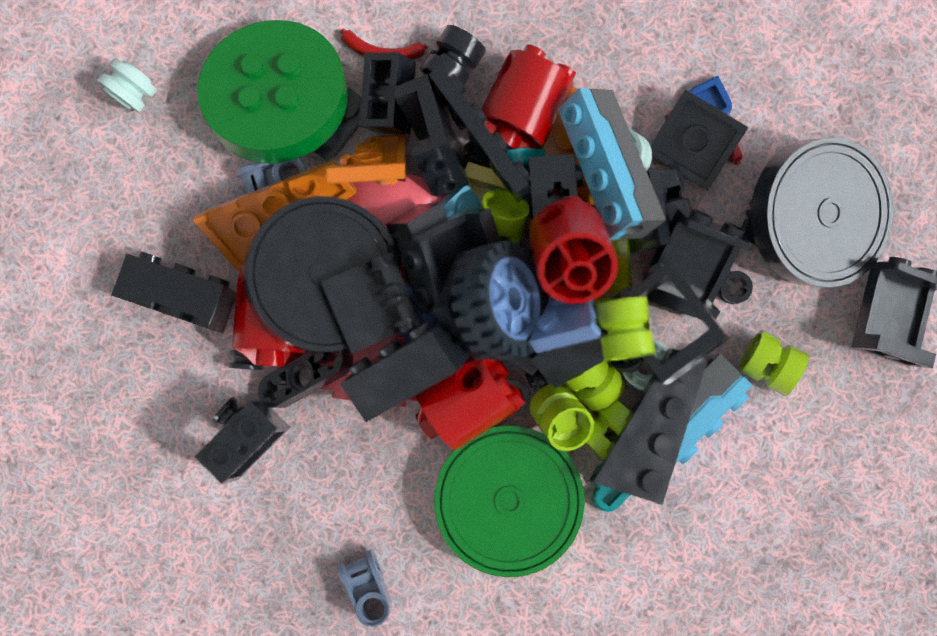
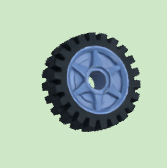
M502 241L472 248V250L464 254L465 258L459 260L457 266L460 270L454 271L452 278L458 283L451 286V295L457 297V301L452 302V310L459 311L460 314L455 319L457 327L465 328L461 336L464 341H471L469 348L473 352H479L478 356L489 358V360H504L532 354L535 350L530 345L529 340L537 326L538 319L542 316L549 302V299L544 298L543 293L546 291L543 289L538 278L534 257H528L529 251L525 247L520 248V244L516 242Z

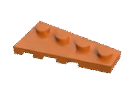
M332 160L195 214L193 221L239 273L240 268L244 267L246 252L254 235L279 209L308 197L329 196L347 200L357 193V188L352 182L327 183L326 168L330 165H338L335 160Z

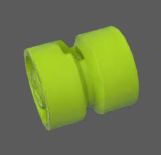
M497 189L487 192L482 198L480 208H491L500 242L510 241L520 244L522 231L525 228L529 215V204L525 199L517 203L508 190Z
M646 297L618 299L596 305L598 323L602 329L608 331L601 338L604 361L636 358L655 353L652 331L643 328V325L649 319L648 316H650Z
M760 330L750 342L741 359L738 370L756 381L764 378L767 387L787 396L800 381L807 367L809 354L792 345L782 347L781 339L764 330Z
M604 361L565 382L570 390L574 391L575 395L587 409L601 411L610 407L620 398L625 388V379L610 362Z
M548 384L539 389L530 402L532 419L556 449L562 451L575 450L583 446L590 439L594 430V420L589 411L579 402V399L567 386L560 385L554 388L552 384Z
M618 400L610 407L597 411L598 417L593 419L594 430L590 439L585 443L602 461L607 456L606 451L613 440L617 439L625 426L626 418L630 413ZM608 428L613 434L606 438L604 434Z

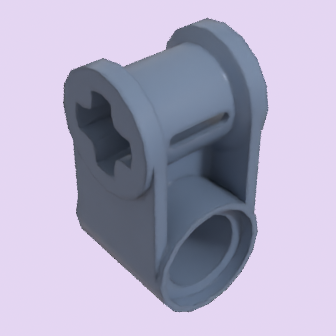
M299 159L283 163H254L238 169L236 173L238 178L242 179L245 192L248 194L284 180L285 172L291 167L299 168L300 173L308 170V168Z
M368 550L366 551V556L348 564L338 563L336 566L340 580L350 597L360 622L370 627L379 626L384 623L390 615L393 605L374 552ZM363 569H367V570H368V571H366V572H364V573H361V574H359V575H357V576H354V575H353L354 573L359 572V571H361V570H363ZM367 599H379L384 605V613L378 617L370 616L365 610Z

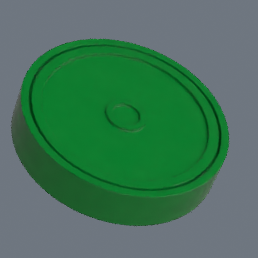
M268 20L256 22L236 30L224 38L212 50L205 60L199 75L197 96L200 110L216 139L227 150L253 162L283 163L301 158L313 152L334 134L347 108L348 85L335 48L322 34L301 23L287 20Z
M513 425L492 427L457 451L453 450L440 471L434 496L436 520L441 534L451 550L474 569L497 577L527 576L539 572L556 562L574 542L582 524L585 506L582 480L576 465L567 452L552 446L541 432Z

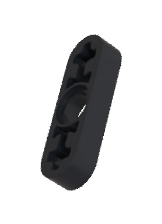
M349 348L332 352H308L265 376L258 387L259 399L267 407L286 408L345 376L349 372L348 368L353 364V355ZM333 353L337 354L338 358L333 361L334 366L320 365V363L326 364L334 359ZM304 366H308L311 378L308 384L303 386L299 380V373ZM277 385H281V386H287V385H288V386L290 387V388H283V389L279 390V391L276 393V397H277V398L274 397V392H276V391L278 390Z

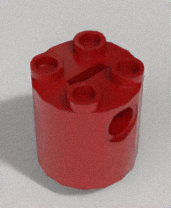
M527 44L524 50H511L508 53L481 107L488 120L484 125L491 134L497 131L506 142L509 150L543 149L559 116L558 108L566 102L573 88V79L576 75V72L571 67L551 62L545 58L546 53L542 49Z
M569 196L563 200L556 201L541 210L531 221L529 231L534 262L543 289L554 299L568 304L587 303L599 298L611 287L617 276L618 259L601 214L592 205L583 202L577 196Z
M241 267L239 274H237L232 349H236L253 365L284 367L301 355L306 354L307 351L284 344L273 337L259 323L246 298L243 283L244 267Z
M470 355L457 372L416 394L421 407L415 417L427 437L434 439L439 435L451 449L457 451L518 411L519 407L526 404L518 388L514 384L510 386L505 378L509 372L502 360H489L488 358L475 361Z

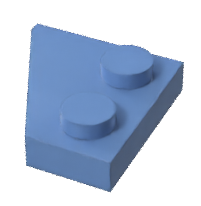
M550 296L549 302L542 316L538 319L537 326L529 340L536 353L599 338L601 334L600 329L594 321L597 318L596 309L593 307L594 300L587 303L568 304Z

